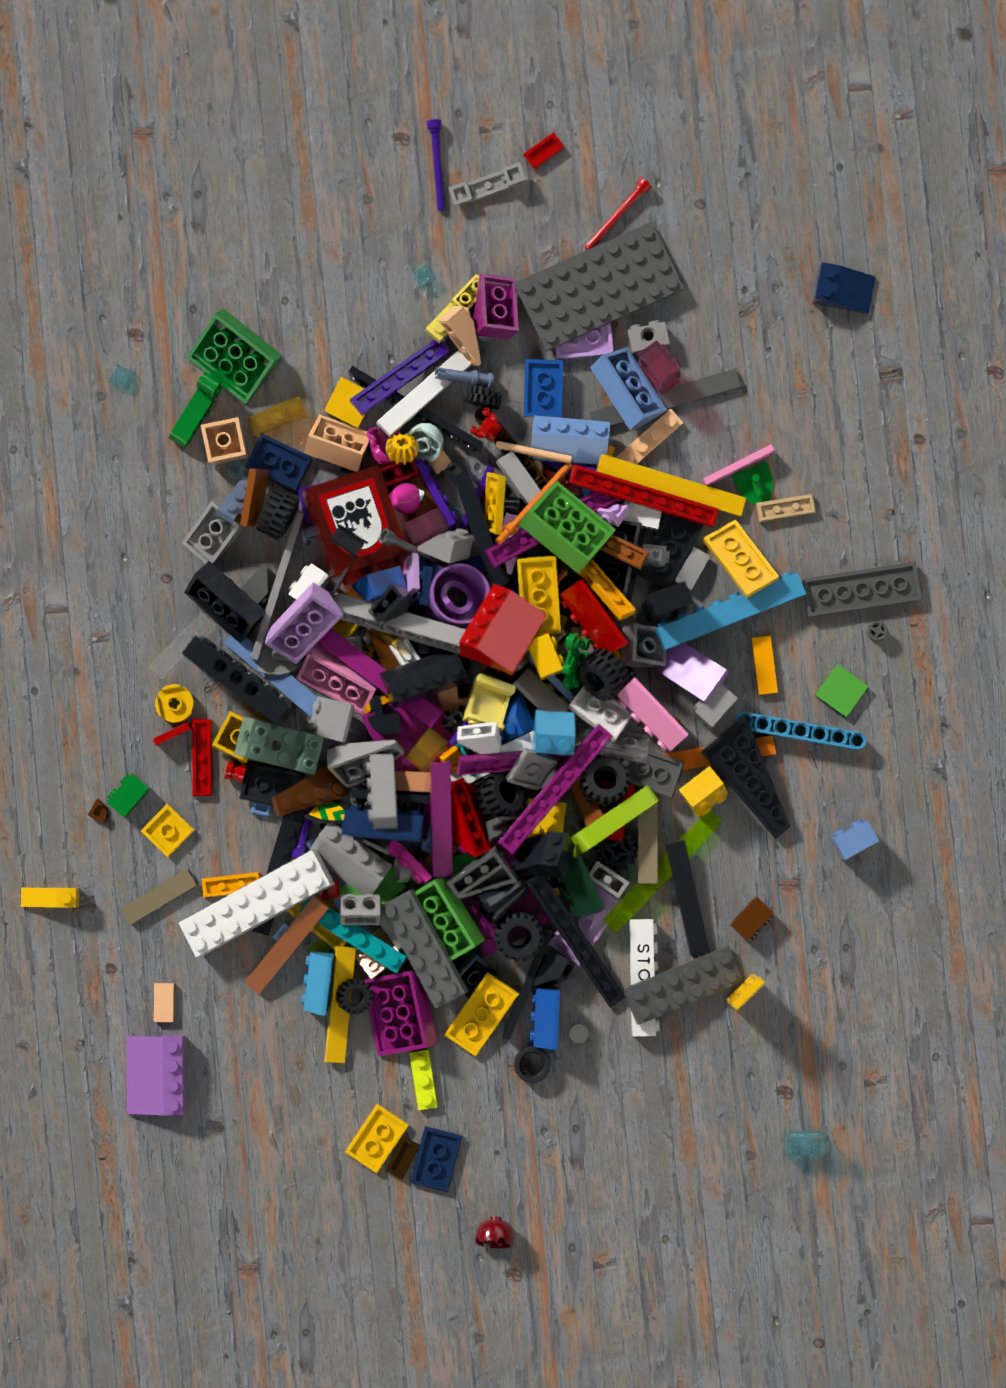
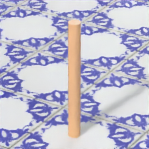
M497 441L495 447L497 449L565 463H571L572 456L501 441Z

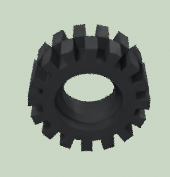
M471 385L469 386L466 402L478 407L497 410L500 409L503 393L494 389Z
M349 978L346 982L343 981L341 983V987L338 986L339 992H336V996H338L336 1002L339 1003L338 1006L349 1014L358 1015L359 1012L364 1013L365 1009L370 1008L368 1005L373 1002L371 1000L373 994L371 993L372 989L366 982L357 978ZM358 989L361 993V999L357 1003L352 1004L348 1000V994L351 990Z

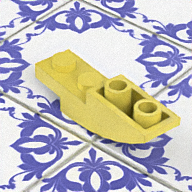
M477 274L426 327L425 332L438 343L448 335L438 321L453 306H463L469 312L474 308L479 281Z

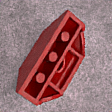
M460 778L451 782L452 835L455 843L473 857L490 851V841L488 842L485 822H488L489 819L477 807L478 804L474 798L476 797L474 794L475 788L466 782L464 778Z

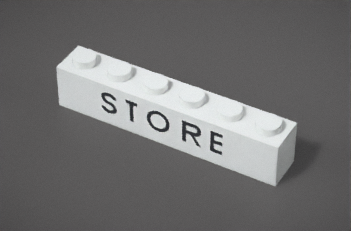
M629 919L631 985L654 976V973H658V961L654 962V954L658 953L657 942H654V934H657V923H653V919ZM631 1011L632 1036H656V1031H659V1020L654 1018L636 1025Z

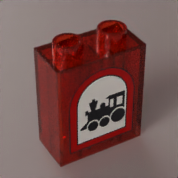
M379 465L308 487L301 492L330 579L340 577L344 570L349 567L354 557L328 540L339 525L344 526L368 542V544L364 543L358 557L343 580L344 586L355 583L365 576L363 569L376 564L379 572L397 566L402 567L399 557L407 554L408 551L396 545L386 546L379 542L380 534L384 529L393 531L397 538L404 541Z

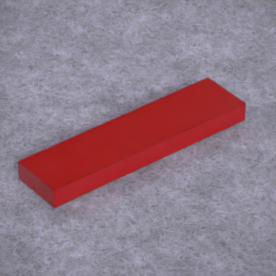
M192 719L193 796H212V719Z

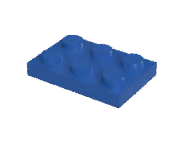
M525 359L523 417L534 418V415L562 418L563 360Z

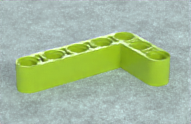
M645 786L586 828L573 835L571 839L576 845L572 855L573 858L584 853L657 803L659 800L650 786Z

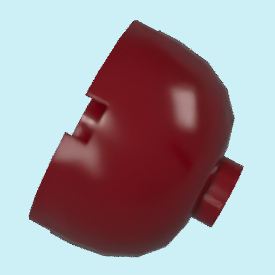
M491 1216L490 1220L482 1222L477 1228L475 1244L484 1247L485 1243L493 1249L510 1248V1245L514 1246L513 1229L507 1222L502 1221V1217Z

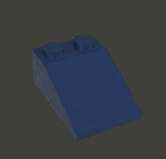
M822 262L819 266L812 304L869 314L876 276L841 265Z

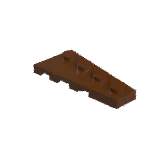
M326 765L317 770L315 775H309L271 799L276 815L279 817L346 797L348 793L346 787Z

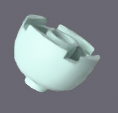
M430 423L416 424L409 430L408 436H414L418 444V455L415 459H422L423 462L424 460H435L444 445L441 431Z

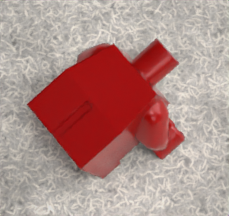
M485 408L482 414L487 417L482 422L483 425H480L478 429L476 426H472V429H469V431L476 437L485 438L492 443L503 426L498 423L496 415L488 408Z

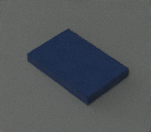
M261 433L245 468L269 470L268 479L297 492L313 457Z
M425 1126L410 1183L448 1193L462 1135Z

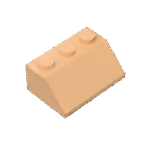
M319 414L308 435L304 453L358 472L370 442H368L366 436L367 431Z

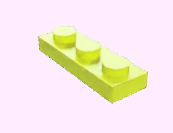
M429 1049L410 1052L418 1110L437 1108Z

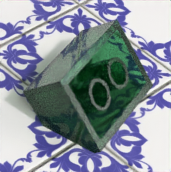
M581 856L572 858L565 878H555L557 883L560 882L563 888L561 889L562 895L571 904L569 908L573 917H577L579 920L605 909V906Z

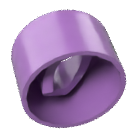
M449 565L439 571L431 580L428 606H425L426 611L434 621L464 629L470 624L490 591L489 584L484 575L470 565ZM451 588L461 590L466 597L465 606L462 608L454 606L447 597V590Z

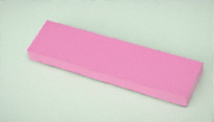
M772 444L703 478V484L710 486L773 454L774 448Z

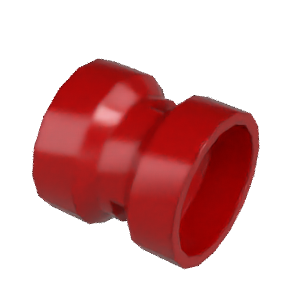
M229 760L224 779L231 780L234 778L237 782L243 783L248 765H236L234 761Z

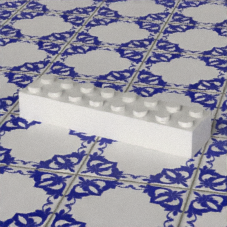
M311 850L179 922V925L195 957H202L335 885L318 850Z

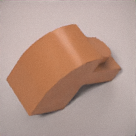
M457 687L438 693L439 702L446 711L456 708L459 711V707L462 706L463 709H466L470 694L458 695Z

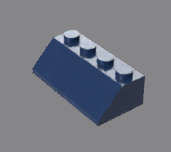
M351 805V809L345 810L341 835L420 841L424 838L425 814H420L419 810H409V813H401V809H396L397 828L374 829L373 822H369L368 810H362V806Z

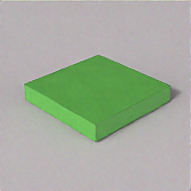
M837 664L815 696L844 717H847L869 686Z

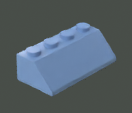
M627 347L602 355L590 367L629 430L641 427L667 411Z
M534 415L531 448L572 456V464L598 466L601 454L608 455L611 424L605 421ZM531 456V460L560 462L536 456Z

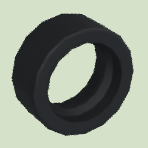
M524 1047L515 1057V1072L521 1080L527 1083L541 1082L550 1072V1059L542 1048ZM530 1053L538 1054L544 1062L543 1070L535 1076L525 1074L521 1068L523 1057Z

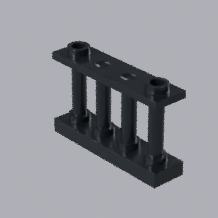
M353 788L351 790V798H356V801H358L357 806H362V810H365V802H367L368 794H371V790ZM395 791L396 809H401V813H403L406 802H414L415 810H419L420 814H423V806H425V803L430 802L431 794ZM351 836L353 837V840L364 841L365 838H370ZM424 836L420 841H411V844L422 845L423 842L428 840V837Z

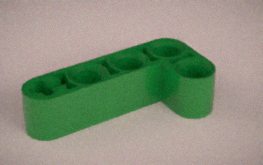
M206 372L199 378L196 385L197 390L169 435L170 440L184 448L193 439L223 389V383Z

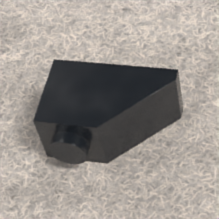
M392 583L371 606L368 612L376 623L381 625L403 615L416 600L405 587Z

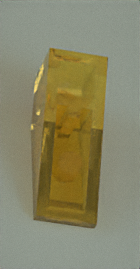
M298 396L247 418L253 436H257L307 418V414L301 398Z

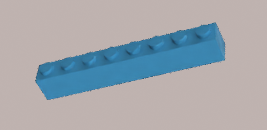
M791 572L785 573L780 576V580L748 598L744 594L740 595L737 592L728 596L729 600L722 602L719 599L710 603L711 607L705 609L704 606L693 610L694 614L687 616L684 613L676 616V621L670 623L669 620L659 623V627L654 631L662 651L804 596L806 592L798 573L793 575Z

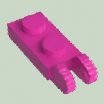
M397 840L390 841L387 845L390 855L398 857L400 865L404 869L408 868L413 873L412 877L419 884L425 885L431 879V875Z

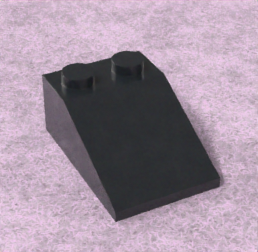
M550 831L526 838L519 847L512 870L515 874L565 878L576 845L570 835L564 832Z

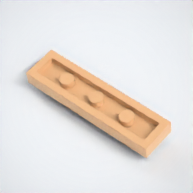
M672 409L668 410L616 458L638 464L683 424V421Z

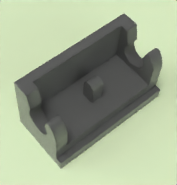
M519 816L497 817L485 822L488 842L499 841Z

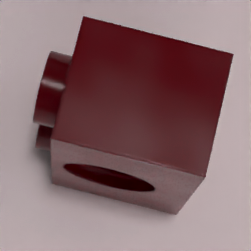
M414 459L412 463L407 461L405 465L403 462H399L398 464L393 463L377 469L384 490L406 483L419 476Z

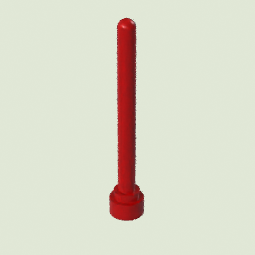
M641 177L636 182L637 185L634 192L585 245V250L595 247L638 197L652 189L651 184Z

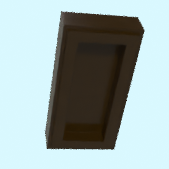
M403 1136L385 1171L403 1180L420 1144Z

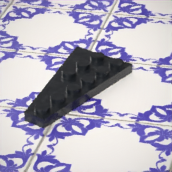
M744 714L702 749L701 753L776 839L789 829L790 825Z

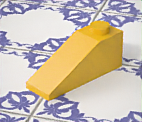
M21 887V907L76 908L79 907V888Z

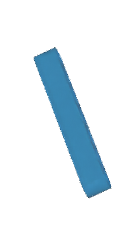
M741 712L734 718L735 723L740 716L745 714L752 732L852 750L863 748L867 742L863 733L748 712ZM759 719H764L767 722L766 729L761 730L758 728L757 722ZM779 722L784 723L786 726L784 733H780L776 729V725ZM797 726H802L805 729L803 736H798L795 733ZM816 729H820L824 733L821 740L816 739L814 736ZM836 732L840 733L843 737L840 743H836L833 739V735ZM854 736L861 738L860 746H855L852 743Z

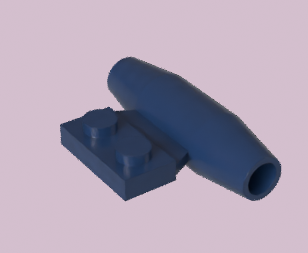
M419 557L420 589L412 596L416 601L406 611L420 617L423 616L425 606H428L433 567H430V561Z

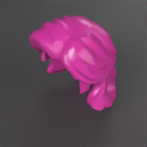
M379 426L378 428H370L366 432L368 442H370L373 458L382 465L396 463V461H390L389 456L386 454V442L391 436L389 437ZM398 429L393 435L397 436L400 430Z

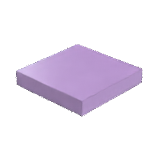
M411 553L399 565L407 585L406 589L412 596L420 589L418 553Z

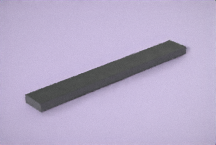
M736 368L656 393L666 409H671L740 388L741 384ZM614 405L590 412L593 421L610 422L611 426L624 423L623 418Z

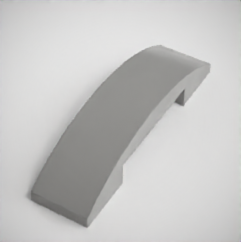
M517 162L502 168L498 172L470 182L465 181L451 186L449 191L454 206H458L507 190L526 181L521 163Z

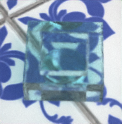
M426 261L410 271L420 289L436 279Z
M116 365L109 382L128 390L135 372Z

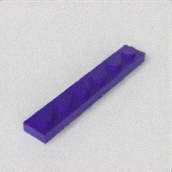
M436 340L431 341L352 397L350 403L363 416L449 355L451 350L443 341L440 343Z

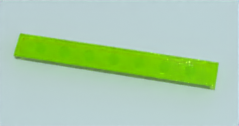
M711 811L701 816L678 840H685L688 857L723 823ZM667 853L658 861V884L637 883L604 917L603 921L615 933L672 876Z

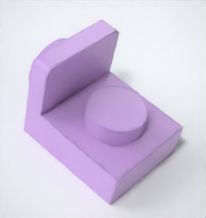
M612 504L609 509L599 508L597 510L598 515L611 526H619L630 512L628 505Z

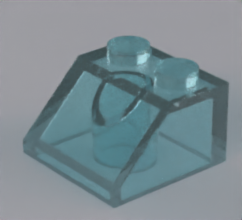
M822 1130L783 1131L784 1155L789 1157V1160H799L800 1156H808V1159H820V1155H825L826 1133Z

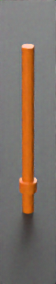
M565 463L521 513L504 527V531L496 539L499 545H502L509 536L514 535L528 511L556 481L559 482L573 467L571 463Z

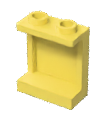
M479 674L474 678L463 721L468 722V725L496 722L499 732H501L505 727L503 721L509 699L514 694L516 686L484 674Z

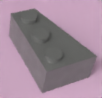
M494 846L490 851H487L449 877L447 884L456 897L460 899L485 890L495 889L502 885L516 883L518 877L497 847Z

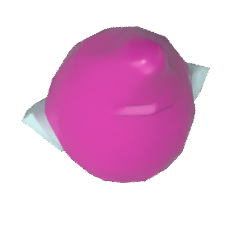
M403 483L396 486L386 499L391 502L397 512L409 515L418 509L423 499L424 491L418 489L413 484Z

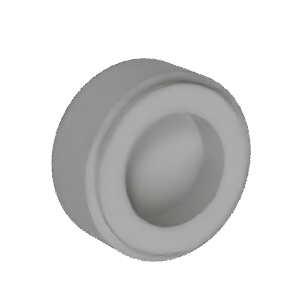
M579 1023L574 1024L569 1030L570 1039L575 1043L585 1042L588 1038L586 1026Z

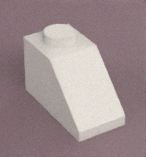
M496 722L458 727L457 741L459 744L480 754L500 752L501 736Z

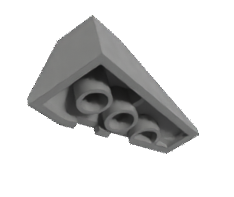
M396 740L346 743L327 750V767L346 788H349L367 780L370 774H367L366 762H370V754L393 753L394 760L405 754V750Z

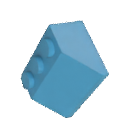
M311 951L310 955H307L305 966L309 967L308 974L304 975L303 986L307 987L306 993H302L301 1005H304V1011L326 1016L329 1007L335 953Z

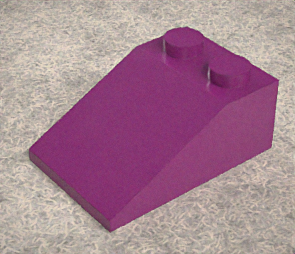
M482 273L479 275L474 311L476 336L510 340L519 331L517 291L514 285L516 278Z

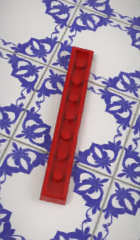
M575 464L573 465L568 483L711 528L715 526L719 511L718 508Z

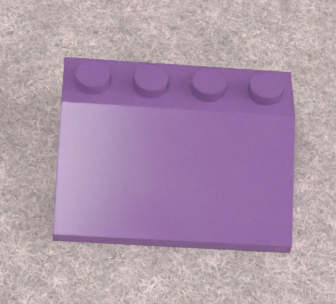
M184 1035L126 1036L127 1114L183 1115L186 1113Z

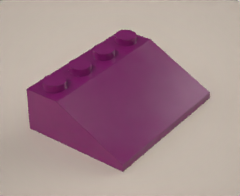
M414 970L362 980L372 989L373 997H371V1000L373 1002L372 1004L369 1003L368 1006L370 1008L368 1010L378 1056L422 1049L438 1044L429 996Z

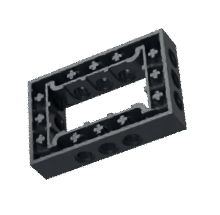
M195 635L181 653L275 724L282 727L295 710L292 706L294 702L281 693L276 695L278 691L265 681L262 684L263 679L250 670L246 672L248 668L234 658L231 660L232 656L203 635L200 638ZM242 677V681L238 683L239 678ZM258 688V692L253 695L254 690Z

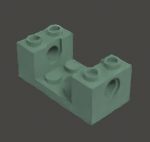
M243 717L234 755L315 775L324 737ZM277 740L279 742V747L277 750L273 751L271 748L272 741Z

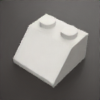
M312 563L310 566L306 565L300 573L302 577L298 582L295 580L290 585L289 595L297 600L313 582L324 589L331 578Z

